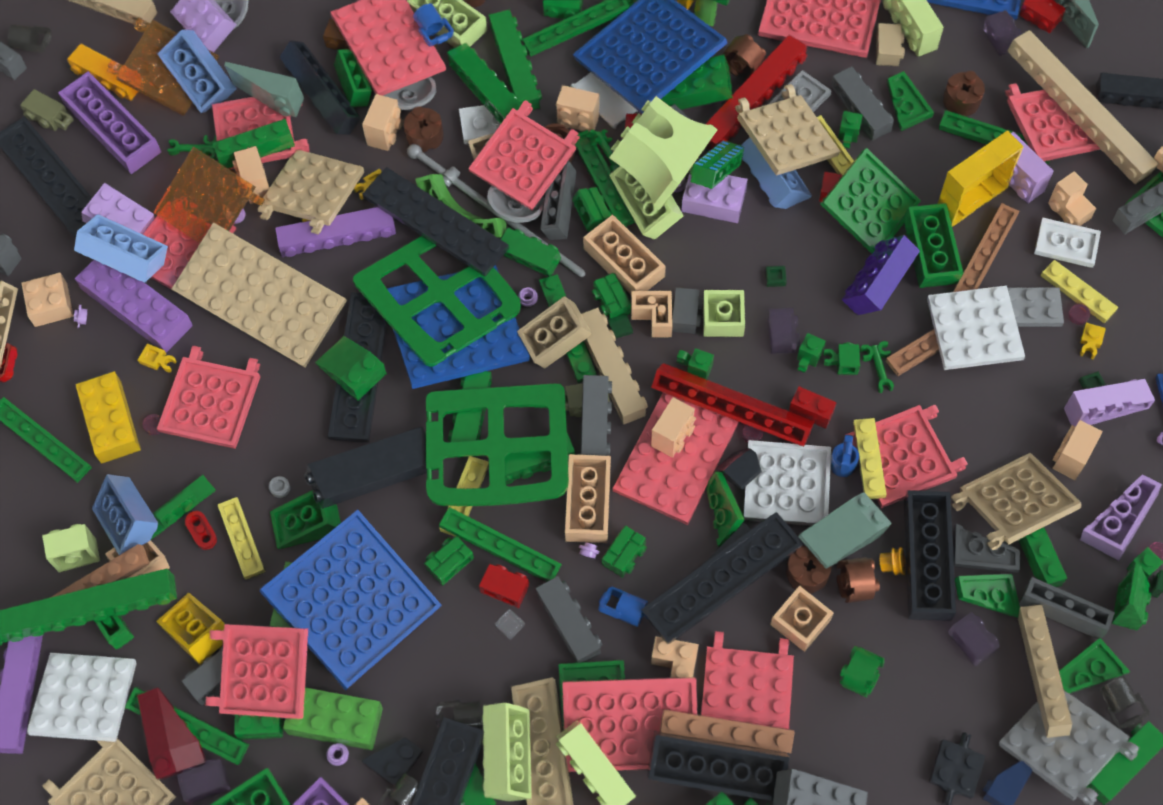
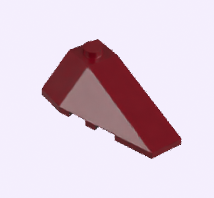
M159 687L137 695L149 759L156 780L167 779L206 763L199 740L190 732L187 724L178 716L174 707Z

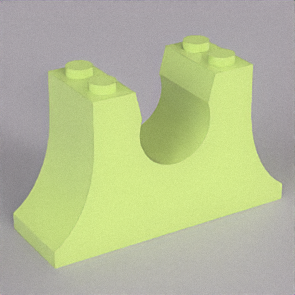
M655 97L652 102L648 100L641 109L644 113L642 115L638 113L632 121L634 125L631 128L627 126L621 134V137H623L622 141L617 140L611 148L614 152L610 159L629 172L644 187L652 200L653 206L660 210L718 129L712 125L701 124L686 118L658 97Z

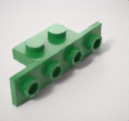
M204 475L152 513L158 522V526L151 540L216 491Z

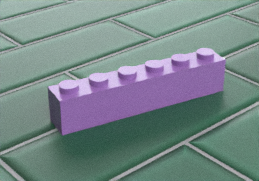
M378 207L336 215L330 226H323L320 234L311 233L313 227L309 226L310 221L276 227L278 246L282 257H292L305 252L312 253L315 250L331 249L335 246L351 245L354 242L370 241L374 238H385L396 234L393 217Z
M43 635L25 637L18 642L9 641L8 647L4 650L5 664L4 669L0 672V753L23 754Z

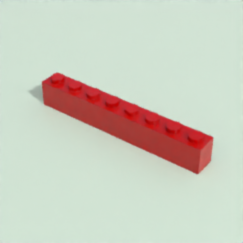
M791 35L785 38L732 95L733 98L729 99L705 124L712 125L718 129L706 145V149L711 151L723 140L728 142L731 137H735L742 126L737 119L739 113L735 109L736 105H740L738 99L745 97L749 102L750 110L762 107V103L772 97L774 90L783 85L785 78L794 73L797 65L805 61L807 45Z
M665 363L657 369L651 387L803 447L808 441L815 422Z

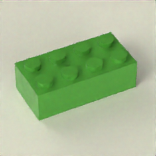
M305 688L303 718H286L283 729L288 735L335 744L341 743L346 746L373 751L383 707L380 701Z

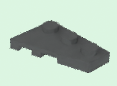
M955 525V567L1019 572V549L1002 543L999 548L992 550L987 545L990 540L981 536L982 534L975 531L973 533L963 529V526Z

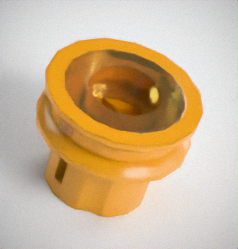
M902 547L898 550L892 548L890 553H880V568L882 572L893 571L895 575L899 573L905 575L906 563Z

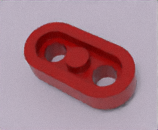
M9 343L5 345L0 368V382L2 383L12 378L15 360L18 355L17 348Z
M200 511L189 513L186 516L185 525L198 547L203 550L213 548L217 543V536L205 515ZM200 521L198 526H194L195 522ZM205 538H210L208 542H204Z

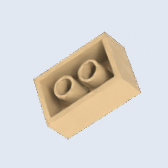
M565 296L517 331L534 363L543 368L551 365L592 335L576 304Z

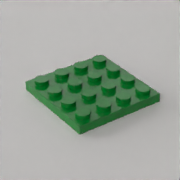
M865 148L820 205L873 254L875 246L879 241L894 237L904 224L903 217L908 207L917 206L921 200L871 151Z

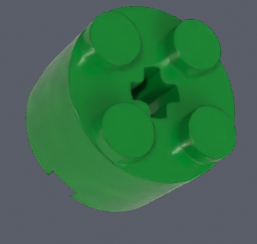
M854 646L850 654L851 661L849 665L845 664L840 673V676H842L840 684L842 687L867 698L880 676L878 667L883 668L885 658L862 647Z

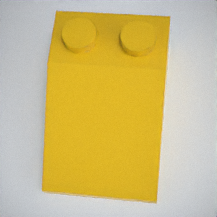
M190 593L186 594L156 621L200 665L223 645L224 640L210 639V630H224L223 621Z

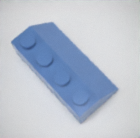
M181 30L158 53V56L201 113L211 109L212 104L225 101L237 89L194 30Z
M750 137L741 145L744 147L742 159L751 168L752 175L758 179L760 188L766 192L772 206L787 209L812 196L796 170L776 176Z
M107 474L92 510L117 553L121 555L137 544L144 545L149 542L153 533L157 530L158 522L130 477Z

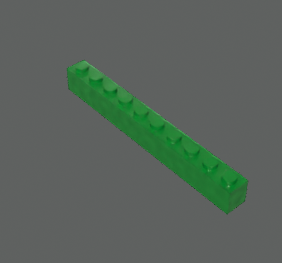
M166 568L0 610V646L2 643L9 641L18 642L29 636H42L44 632L62 631L68 626H82L88 621H102L107 619L108 616H120L127 614L128 611L136 609L145 610L149 606L156 604H168L170 601L177 599L174 575Z

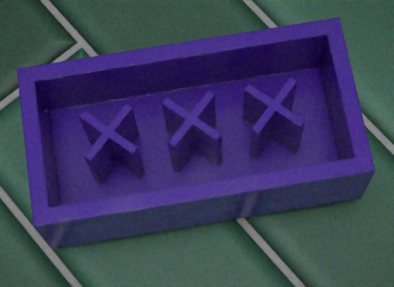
M905 235L879 241L875 246L873 254L866 259L863 269L856 274L853 284L846 289V294L842 301L857 315L880 311L920 250Z

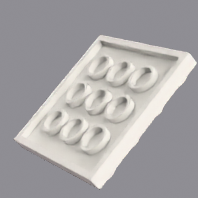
M1007 285L928 295V306L944 370L1024 360L1025 353Z
M748 441V448L757 453L762 472L745 487L743 516L745 520L763 522L777 512L787 524L813 526L828 515L831 447L805 445L803 447L798 444Z
M50 653L27 729L28 734L116 742L137 664L135 659Z

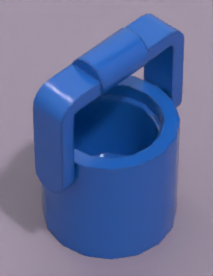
M425 4L414 12L413 19L419 26V33L428 46L441 44L453 36V28L445 17L442 18L433 4ZM444 26L448 30V33L437 36L435 39L430 40L428 37L438 33Z
M845 435L843 443L834 448L831 456L830 469L835 475L840 477L852 475L859 460V452L852 445V435Z
M609 587L599 600L598 610L638 627L644 616L641 609L648 605V601L615 587ZM611 595L620 598L616 609L606 606Z

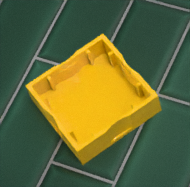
M1008 130L948 171L937 204L947 203L952 227L1008 188L1013 170L1024 147Z

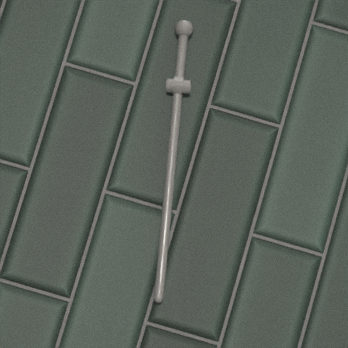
M412 144L407 150L408 156L412 159L418 158L438 174L443 175L447 188L450 185H455L495 214L490 209L486 198L458 179L460 172L452 166L446 170L422 153L419 145ZM506 220L508 225L522 231L525 236L530 238L534 236L541 240L543 244L548 245V243L520 223ZM560 253V263L580 277L586 275L581 267Z

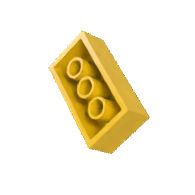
M114 371L75 384L93 450L101 464L140 451V445L123 386L116 372Z

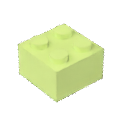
M704 290V337H744V290Z
M75 524L68 529L53 530L49 534L42 535L46 559L58 572L100 561L96 538L85 524Z

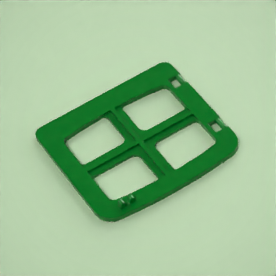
M421 236L354 275L353 284L426 366L432 367L493 331L502 323L514 318L519 314L521 303L519 297L494 267L486 277L473 268L467 267L449 279L441 280L419 257L437 245ZM406 264L427 286L428 290L405 305H399L386 289L381 278ZM479 277L483 279L502 304V306L481 319H477L454 294L456 290ZM434 303H442L464 327L463 330L443 342L435 341L412 319L414 315ZM500 314L502 318L494 322L492 318ZM448 345L452 347V349L445 353L441 350Z
M560 384L434 391L429 393L426 397V490L428 498L439 506H492L543 501L559 498L565 494L569 485L564 387ZM504 408H547L549 410L550 434L538 437H505ZM479 409L488 410V437L485 440L443 441V418L446 414ZM431 413H438V421L432 422ZM544 451L551 453L552 477L549 481L512 487L506 486L505 457L508 454ZM482 455L489 458L490 484L488 488L461 489L444 486L443 460L445 458ZM432 470H439V479H432Z

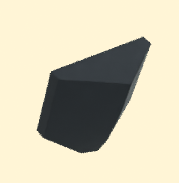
M750 448L733 452L714 472H722L727 481L743 490L762 470L757 453Z

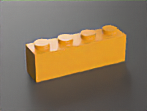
M80 44L67 59L73 73L84 75L89 71L107 91H113L122 99L126 98L131 101L144 86L140 74L83 44Z

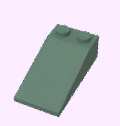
M1053 0L1066 8L1062 18L1064 23L1086 48L1090 47L1099 25L1090 1Z
M225 62L226 70L236 87L283 116L297 117L304 97L296 78Z
M863 492L831 512L798 537L827 569L880 538L892 523Z

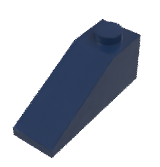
M1023 760L997 775L993 781L991 779L987 781L983 788V791L986 792L983 799L992 805H1014L1033 770Z

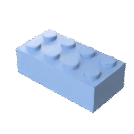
M97 214L77 231L74 251L145 283L164 265L168 246Z

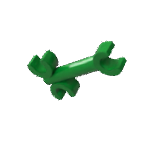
M603 129L601 132L590 130L586 137L593 139L590 143L592 146H596L599 143L611 163V171L614 172L620 165L610 159L613 152L608 144L613 139L605 135L608 132L606 129Z
M205 135L203 138L205 145L179 144L177 140L172 139L169 140V144L175 147L172 149L168 148L167 151L172 156L177 155L180 151L202 152L203 162L206 161V157L211 155L212 161L215 162L217 157L213 143L217 142V138L215 135L214 140L209 142L208 136Z
M887 341L879 343L878 346L862 345L860 347V352H868V355L863 356L862 361H870L873 356L880 381L877 388L879 393L883 392V385H887L890 392L894 388L893 382L887 379L881 357L887 358L891 354V351L882 350V348L888 346Z

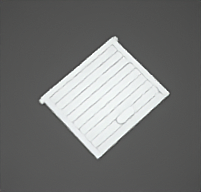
M589 73L577 83L571 84L573 88L599 94L600 116L614 129L626 119V113L633 114L637 111L592 73Z

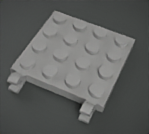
M1065 691L1072 721L1070 735L1047 738L1037 701L1002 738L999 746L1017 760H1023L1033 772L1072 801L1078 797L1086 805H1093L1098 794L1094 790L1086 788L1087 785L1118 751L1132 761L1138 753L1136 752L1139 748L1134 743L1127 742L1129 738L1127 734Z

